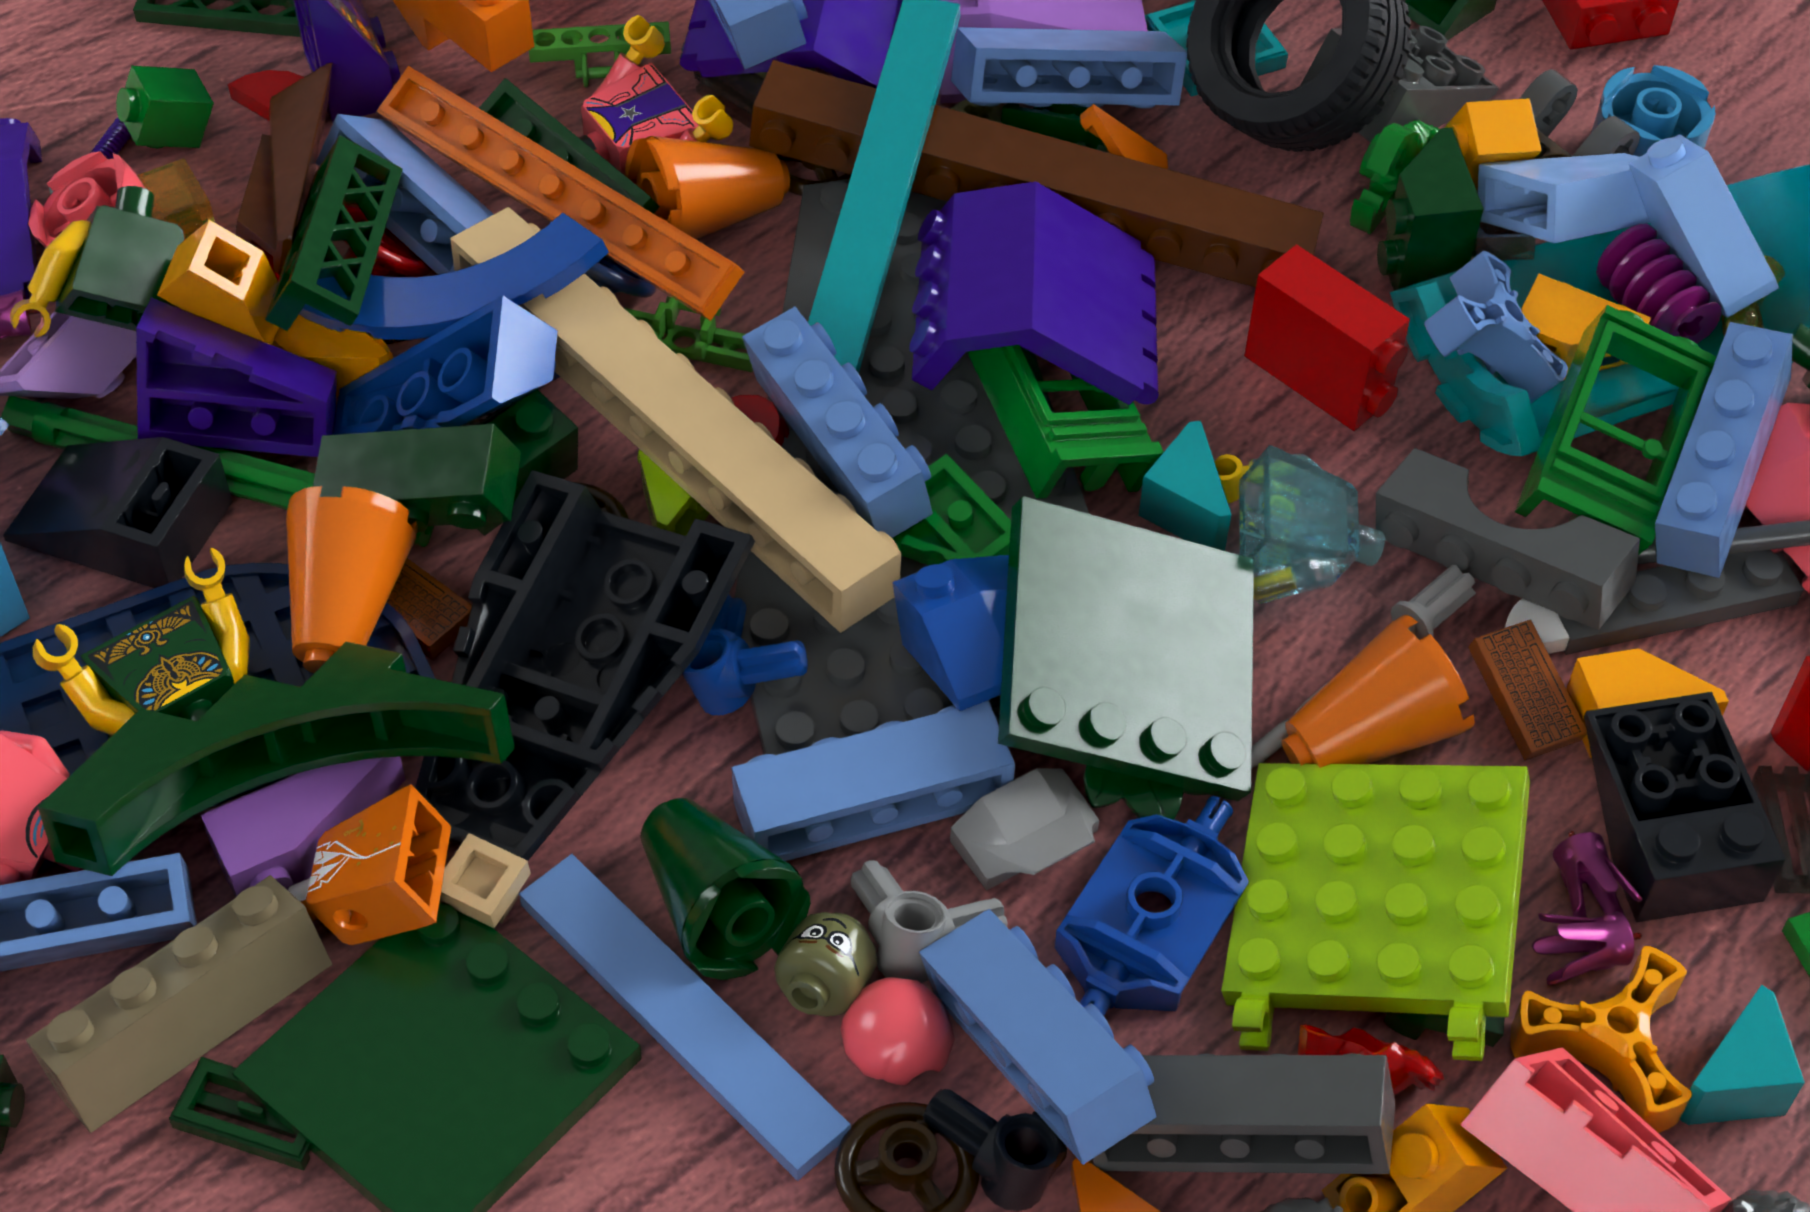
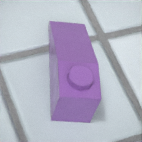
M398 756L364 759L300 772L201 814L213 853L235 898L242 891L255 886L269 875L274 877L287 890L290 886L310 878L318 839L323 833L393 794L406 780L401 758Z

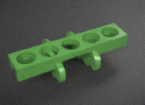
M669 21L650 22V27L655 26L664 37L665 46L660 54H671ZM626 24L533 30L534 48L529 50L530 63L574 60L576 78H583L584 87H588L589 79L605 78L612 66L588 67L587 53L614 51L615 61L620 53L627 54L631 46L624 39L623 35ZM595 35H605L609 38L602 43H594L590 40Z
M669 296L666 298V303L660 302L655 314L624 308L637 320L642 319L646 321L654 330L657 338L675 354L681 353L688 359L753 373L748 353L734 351L735 349H746L742 338L745 334L716 328L715 316H720L721 308L711 321L703 316L700 317V330L675 325L680 310L696 312ZM666 333L667 337L662 340L664 334ZM683 336L695 340L693 345L686 348L678 347L673 342ZM712 343H718V344H720L723 348L715 347V346H711V345H712Z

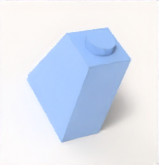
M1679 134L1654 143L1646 154L1628 163L1650 224L1657 231V239L1664 240L1670 246V254H1675L1683 261V270H1689L1696 276V286H1703L1710 293L1709 303H1718L1725 317H1730L1779 289L1772 270L1707 150Z
M1626 153L1481 163L1478 170V196L1484 209L1481 222L1551 243L1650 223L1628 164L1639 157Z

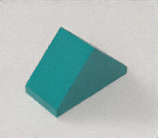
M1201 420L1192 421L1184 427L1144 475L1138 516L1183 540L1225 551L1232 514Z
M1763 985L1757 990L1690 1088L1692 1097L1679 1120L1687 1125L1786 1115L1805 1081L1773 991Z

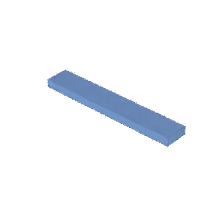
M570 854L519 893L521 906L797 1181L840 1145L844 1135L851 1129V1124L573 854Z

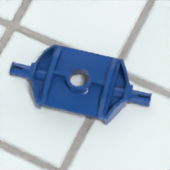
M1216 796L1209 797L1195 822L1188 819L1186 823H1182L1157 814L1127 822L1056 930L1054 948L1084 988L1085 994L1079 1002L1083 1007L1092 1003L1100 1010L1103 1016L1108 1009L1113 1007L1120 1009L1177 1011L1184 988L1249 883L1235 853L1218 841L1220 831L1233 814V808L1227 801L1223 800L1218 809L1220 798ZM1145 892H1158L1165 895L1171 901L1172 906L1164 912L1152 913L1141 908L1136 901V897Z

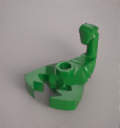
M1420 120L1410 121L1404 126L1392 123L1384 127L1383 131L1373 138L1364 154L1359 170L1360 175L1371 179L1369 190L1364 188L1359 200L1354 199L1350 216L1351 226L1371 235L1386 216L1388 200L1395 198L1400 173L1440 130L1439 128L1428 125Z

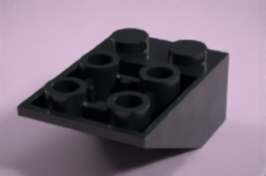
M165 437L67 445L5 531L3 537L7 542L156 588L183 578L185 575L184 564L186 557H189L192 564L233 501L220 454Z
M1707 692L1586 711L1584 720L1612 861L1643 899L1639 902L1635 901L1623 888L1636 923L1764 902L1786 861V857L1713 693Z

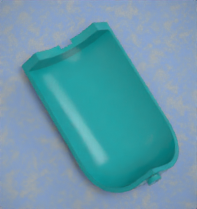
M1810 164L1768 173L1727 185L1772 270L1779 289L1728 318L1722 314L1718 325L1712 333L1697 344L1700 349L1717 356L1730 322L1792 334L1800 323L1810 328ZM1628 228L1558 243L1546 241L1497 257L1511 269L1510 288L1511 291L1515 290L1518 292L1516 301L1519 308H1522L1538 274L1568 283L1575 288L1619 304L1612 298L1610 290L1598 281L1596 270L1598 261L1606 247ZM1457 271L1390 292L1394 308L1410 319L1406 340L1417 362L1428 359L1433 371L1441 382V385L1437 386L1435 394L1457 422L1462 423L1470 420L1481 430L1480 442L1498 452L1511 456H1525L1538 451L1565 380L1531 404L1527 390L1509 385L1497 371L1491 374L1482 360L1472 353L1468 352L1459 355L1457 350H1455L1447 357H1444L1439 352L1428 334L1424 322L1457 296L1456 290L1450 281V277ZM1631 364L1612 367L1598 372L1583 412L1614 425L1672 405L1679 387ZM1579 422L1574 438L1597 430Z

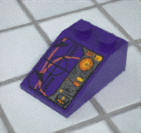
M293 0L303 50L311 72L327 63H333L327 108L332 123L337 114L361 117L376 113L393 88V85L401 77L393 51L383 52L382 50L386 48V42L379 18L377 16L369 18L361 0Z

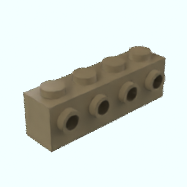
M269 875L255 886L242 891L234 900L194 927L181 932L173 941L133 968L120 973L111 983L71 1010L56 1016L47 1026L27 1038L26 1042L60 1099L87 1130L92 1133L333 964L306 907L274 877Z

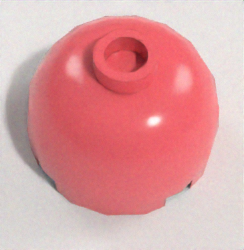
M101 151L91 152L70 162L54 174L46 183L53 192L47 198L44 206L35 199L30 209L28 225L33 236L46 248L71 222L87 220L97 206L105 205L115 208L119 188L124 186L145 187L134 170L119 155L113 153V159H107Z

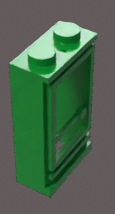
M1607 305L1583 332L1515 513L1527 517L1545 499L1572 512L1573 514L1570 516L1569 521L1583 515L1640 538L1639 556L1653 544L1656 535L1655 522L1717 356L1700 349L1694 341L1688 338L1673 336L1645 323L1635 313L1617 310ZM1605 353L1679 387L1660 441L1657 439L1645 441L1583 412ZM1579 422L1642 451L1645 458L1652 460L1646 480L1643 481L1571 447Z
M1020 345L967 352L1036 499L1047 498L1066 468L1086 466L1080 475V481L1086 491H1095L1104 486L1116 468L1128 492H1138L1141 489L1144 475L1164 451L1159 441H1151L1147 433L1148 429L1142 423L1134 402L1128 405L1071 373L1070 375L1073 380L1037 381ZM1078 390L1088 411L1052 413L1042 392Z

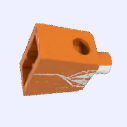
M410 784L325 831L318 839L311 877L290 886L288 891L306 907L312 922L319 919L342 943L352 946L432 925L437 920L451 825Z

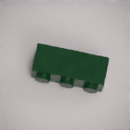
M494 424L324 435L321 439L313 487L322 486L320 497H341L343 486L366 489L387 496L409 510L408 523L411 525L415 521L417 522V533L427 530L428 526L453 525L463 529H480L485 526V523L511 521L521 451Z

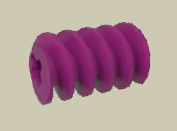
M1638 224L1622 232L1606 247L1598 261L1596 270L1598 281L1610 290V294L1616 302L1651 317L1649 325L1673 336L1688 338L1696 344L1708 337L1718 325L1722 315L1721 306L1716 302L1709 303L1710 293L1703 286H1696V276L1689 270H1683V261L1675 254H1670V246L1664 240L1657 239V231L1650 224Z

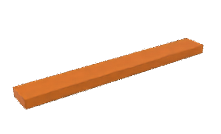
M410 66L406 68L376 111L391 124L546 220L552 222L561 213L566 214L603 240L609 251L606 257L709 321L713 319L745 273L736 263Z

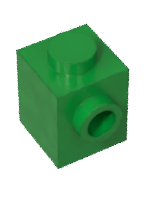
M131 65L125 88L119 90L116 99L118 118L121 122H124L135 144L156 149L163 147L200 148L214 105L195 69Z

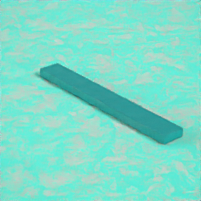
M941 0L902 1L808 323L810 326L818 322L829 335L836 350L834 357L842 366L848 362L851 363L858 374L960 20L961 12L960 4Z

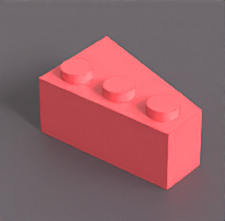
M1563 1047L1515 1058L1461 1123L1463 1128L1573 1212H1722L1732 1200Z

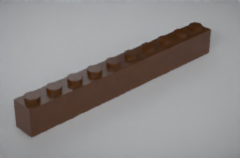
M773 60L753 105L749 146L852 174L877 88ZM935 105L911 189L912 192L948 202L954 193L1036 181L1141 241V249L1153 255L1155 260L1255 288L1258 274L1296 244L1314 255L1324 215L1323 212L938 105Z

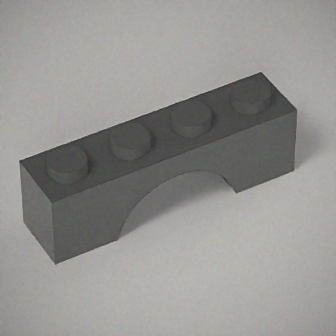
M1414 448L1376 492V537L1384 539L1396 547L1405 548L1443 564L1447 568L1451 565H1457L1462 573L1469 572L1473 578L1495 586L1507 594L1521 597L1554 611L1566 619L1575 620L1596 630H1600L1636 583L1640 538L1583 515L1565 524L1544 529H1521L1496 522L1483 514L1472 502L1468 493L1469 469L1417 448Z

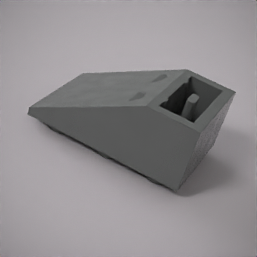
M1427 26L1409 29L1411 30V39L1408 42L1410 44V53L1407 55L1408 61L1406 67L1403 68L1404 74L1402 79L1399 80V86L1391 94V99L1388 104H1385L1383 110L1378 115H1375L1369 125L1366 124L1363 130L1358 133L1371 143L1373 138L1383 131L1384 127L1392 123L1404 126L1410 121L1420 120L1438 128L1450 121L1466 102L1485 101L1496 95L1499 87L1484 76L1485 69L1481 64L1469 57L1457 55L1446 46L1448 40L1440 32ZM1342 28L1330 29L1301 85L1315 78L1333 57L1342 34Z

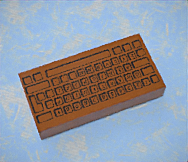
M408 558L387 600V603L402 615L413 630L423 653L432 660L457 639L460 626H467L472 608L469 602Z
M1531 619L1474 638L1468 648L1524 761L1577 743L1587 735L1586 727Z

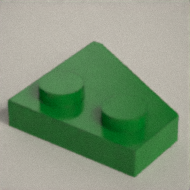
M945 454L929 465L931 478L925 481L933 514L892 538L897 544L901 556L926 565H934L951 559L1009 555L1011 520L948 454Z

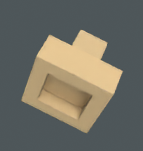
M469 833L444 869L440 903L449 904L455 910L495 928L498 922L503 923L517 902L520 889L531 874L528 861Z

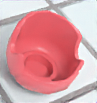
M896 977L880 979L864 987L847 1009L840 1027L848 1059L865 1076L877 1080L883 1079L888 1083L901 1086L908 1085L913 1078L926 1071L940 1072L947 1064L955 1041L950 1016L943 1002L920 981Z

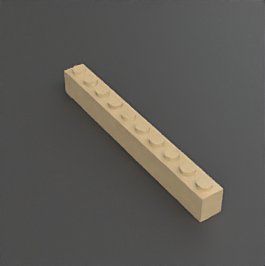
M507 207L450 238L454 270L458 271L499 256L525 242L541 230L534 223L528 224L510 207ZM584 273L562 290L546 299L543 294H540L532 300L519 305L558 330L555 372L724 527L752 535L755 543L751 552L840 633L895 597L892 582L900 579L901 552L895 541L887 533L875 530L859 516L852 503L845 496L834 494L817 479L810 466L804 460L792 457L775 442L772 434L763 424L759 422L754 423L742 413L722 388H714L700 376L686 356L681 353L675 354L658 339L654 330L646 321L642 319L637 320L625 310L608 288L599 287Z

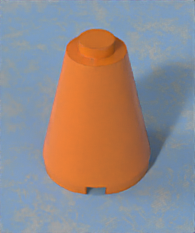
M649 136L634 140L628 150L625 176L630 180H636V185L660 206L654 214L696 240L779 206L783 201L784 194L790 188V175L786 163L783 160H779L775 153L758 148Z
M322 486L302 489L294 493L289 499L286 525L292 653L303 662V667L311 673H315L345 642L367 645L412 549L418 529L417 522L415 521L410 525L408 523L409 510L387 496L366 489L343 486L341 497H320Z
M1402 615L1384 628L1285 723L1288 737L1281 740V743L1291 764H1300L1301 766L1304 764H1317L1319 768L1329 764H1370L1461 735L1471 729L1475 723L1474 714L1462 718L1459 705L1469 700L1466 688L1449 657L1434 637L1429 634L1419 640L1408 629L1418 623L1409 615Z

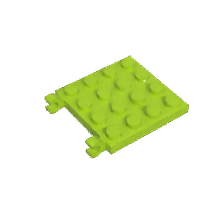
M1258 763L1242 861V869L1249 883L1235 905L1221 989L1226 1006H1234L1232 1028L1234 1031H1241L1240 1050H1269L1274 1008L1449 1015L1447 1037L1448 1041H1454L1453 1060L1483 1061L1486 1017L1509 1016L1530 788L1527 766L1329 764L1319 768L1317 764H1304L1301 766L1300 764Z

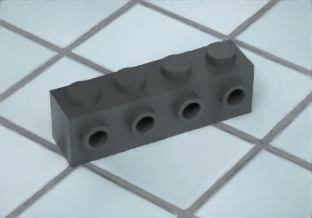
M1353 1053L1344 1055H1142L1154 1076V1083L1148 1086V1090L1157 1117L1093 1158L1094 1165L1102 1171L1390 1174L1395 1099L1387 1055H1361Z

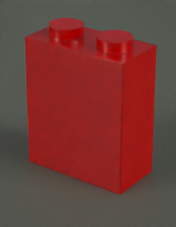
M1542 0L1570 50L1668 35L1679 0Z
M1296 244L1258 274L1244 356L1349 429L1356 431L1372 416L1379 418L1384 415L1397 397L1398 388L1394 385L1398 369L1408 353V348L1404 343L1410 319Z

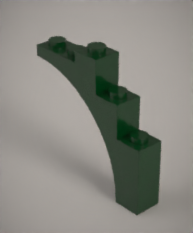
M345 642L301 687L244 675L198 721L141 708L38 806V810L55 862L113 876L137 853L193 815L234 795L292 774L334 764L398 756H441L502 764L515 747L504 694L406 673L402 653Z

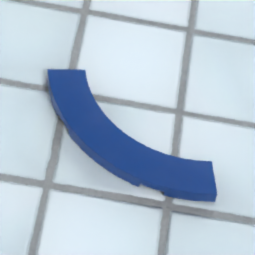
M561 213L549 225L525 242L499 256L468 268L424 277L371 275L359 315L351 327L305 304L299 315L331 330L342 332L347 329L371 333L375 339L412 340L429 338L502 295L517 305L526 303L540 294H543L546 299L586 273L606 256L609 251L600 237L566 214ZM334 277L317 280V285L344 299L347 298Z

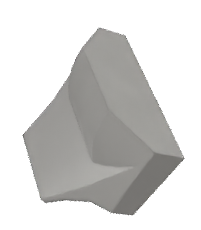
M1036 768L979 798L951 827L950 842L987 891L1019 873L1035 875L1095 842L1093 833L1098 831L1099 819L1063 769Z

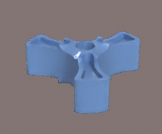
M1482 251L1450 277L1457 296L1428 318L1424 324L1435 346L1444 357H1447L1455 350H1457L1459 355L1468 352L1472 353L1482 360L1491 374L1497 371L1509 385L1527 390L1530 403L1532 404L1564 380L1568 367L1564 360L1555 355L1536 336L1540 330L1525 318L1516 301L1518 292L1515 290L1511 291L1510 288L1511 269L1496 256L1487 251Z

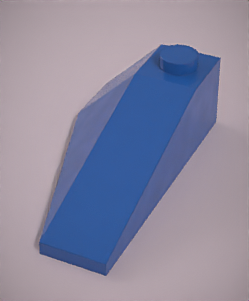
M502 295L340 388L333 435L462 426L509 405L553 381L556 368L555 354L558 330Z
M1009 555L951 559L940 564L923 567L917 573L892 582L902 645L959 711L1001 695Z

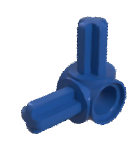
M729 594L699 654L682 673L700 706L706 713L711 715H725L742 707L753 694L756 683L801 676L807 673L808 670L806 648L801 641L796 640L750 648L746 641L741 638L747 610L746 604L741 598H732Z

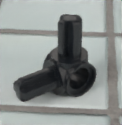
M940 1089L931 1098L923 1114V1120L928 1126L975 1157L971 1169L981 1175V1186L985 1195L994 1204L1006 1210L1022 1211L1030 1209L1037 1204L1044 1193L1048 1180L1067 1157L1066 1145L1036 1111L1032 1114L1023 1113L1014 1116L1006 1114L999 1121H996L952 1090Z

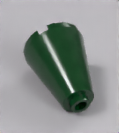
M676 798L655 807L645 820L641 829V843L682 950L688 961L703 976L727 980L747 976L759 970L753 960L758 959L770 949H773L778 955L797 924L807 917L811 904L809 892L803 886V879L799 872L792 865L691 799Z

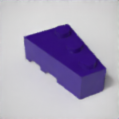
M151 297L136 327L138 439L165 437L192 446L318 457L322 436L333 435L337 391L336 370Z

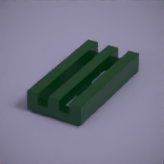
M201 1057L169 1117L172 1128L304 1171L310 1160L309 1153L311 1151V1146L307 1140L299 1133L295 1137L293 1132L262 1107L244 1101H235L205 1091L206 1084L211 1082L244 1093L240 1081L232 1075V1071L236 1067ZM195 1106L295 1138V1141L290 1143L193 1111Z

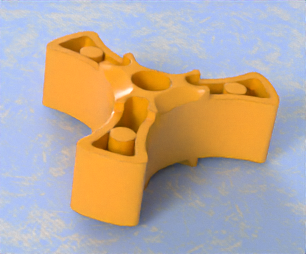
M1643 946L1630 973L1629 983L1619 994L1608 1000L1594 1004L1580 1001L1579 1005H1571L1549 1000L1527 990L1522 996L1511 1024L1510 1041L1512 1053L1515 1058L1563 1047L1576 1060L1595 1068L1611 1081L1613 1090L1615 1092L1620 1091L1628 1106L1655 1131L1661 1133L1678 1123L1692 1097V1092L1675 1079L1660 1061L1657 1055L1658 1048L1653 1045L1651 1039L1650 1017L1659 1008L1674 1000L1687 974V970L1680 962L1668 954L1651 946Z

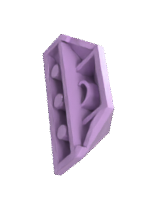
M54 311L50 315L51 325L47 333L41 337H35L33 333L0 369V396L74 399L88 396L101 398L114 391L123 382L125 375L122 371L134 358H137L136 331Z

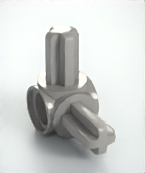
M875 860L864 862L861 870L852 873L851 887L871 914L868 920V930L879 945L877 966L886 978L896 977L918 980L921 983L928 981L929 978L919 951L988 909L1006 927L1008 925L1004 915V906L999 899H986L947 909L941 901L927 893L903 891L886 867L880 866L878 861Z

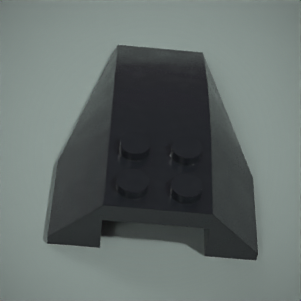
M531 471L513 504L511 521L503 522L473 578L468 596L473 604L467 626H460L453 650L458 659L451 680L452 683L504 694L515 749L502 764L466 758L424 756L415 786L417 791L451 825L449 842L460 846L470 833L529 861L699 654L755 543L752 535L696 518L686 536L604 512L586 486L537 471Z

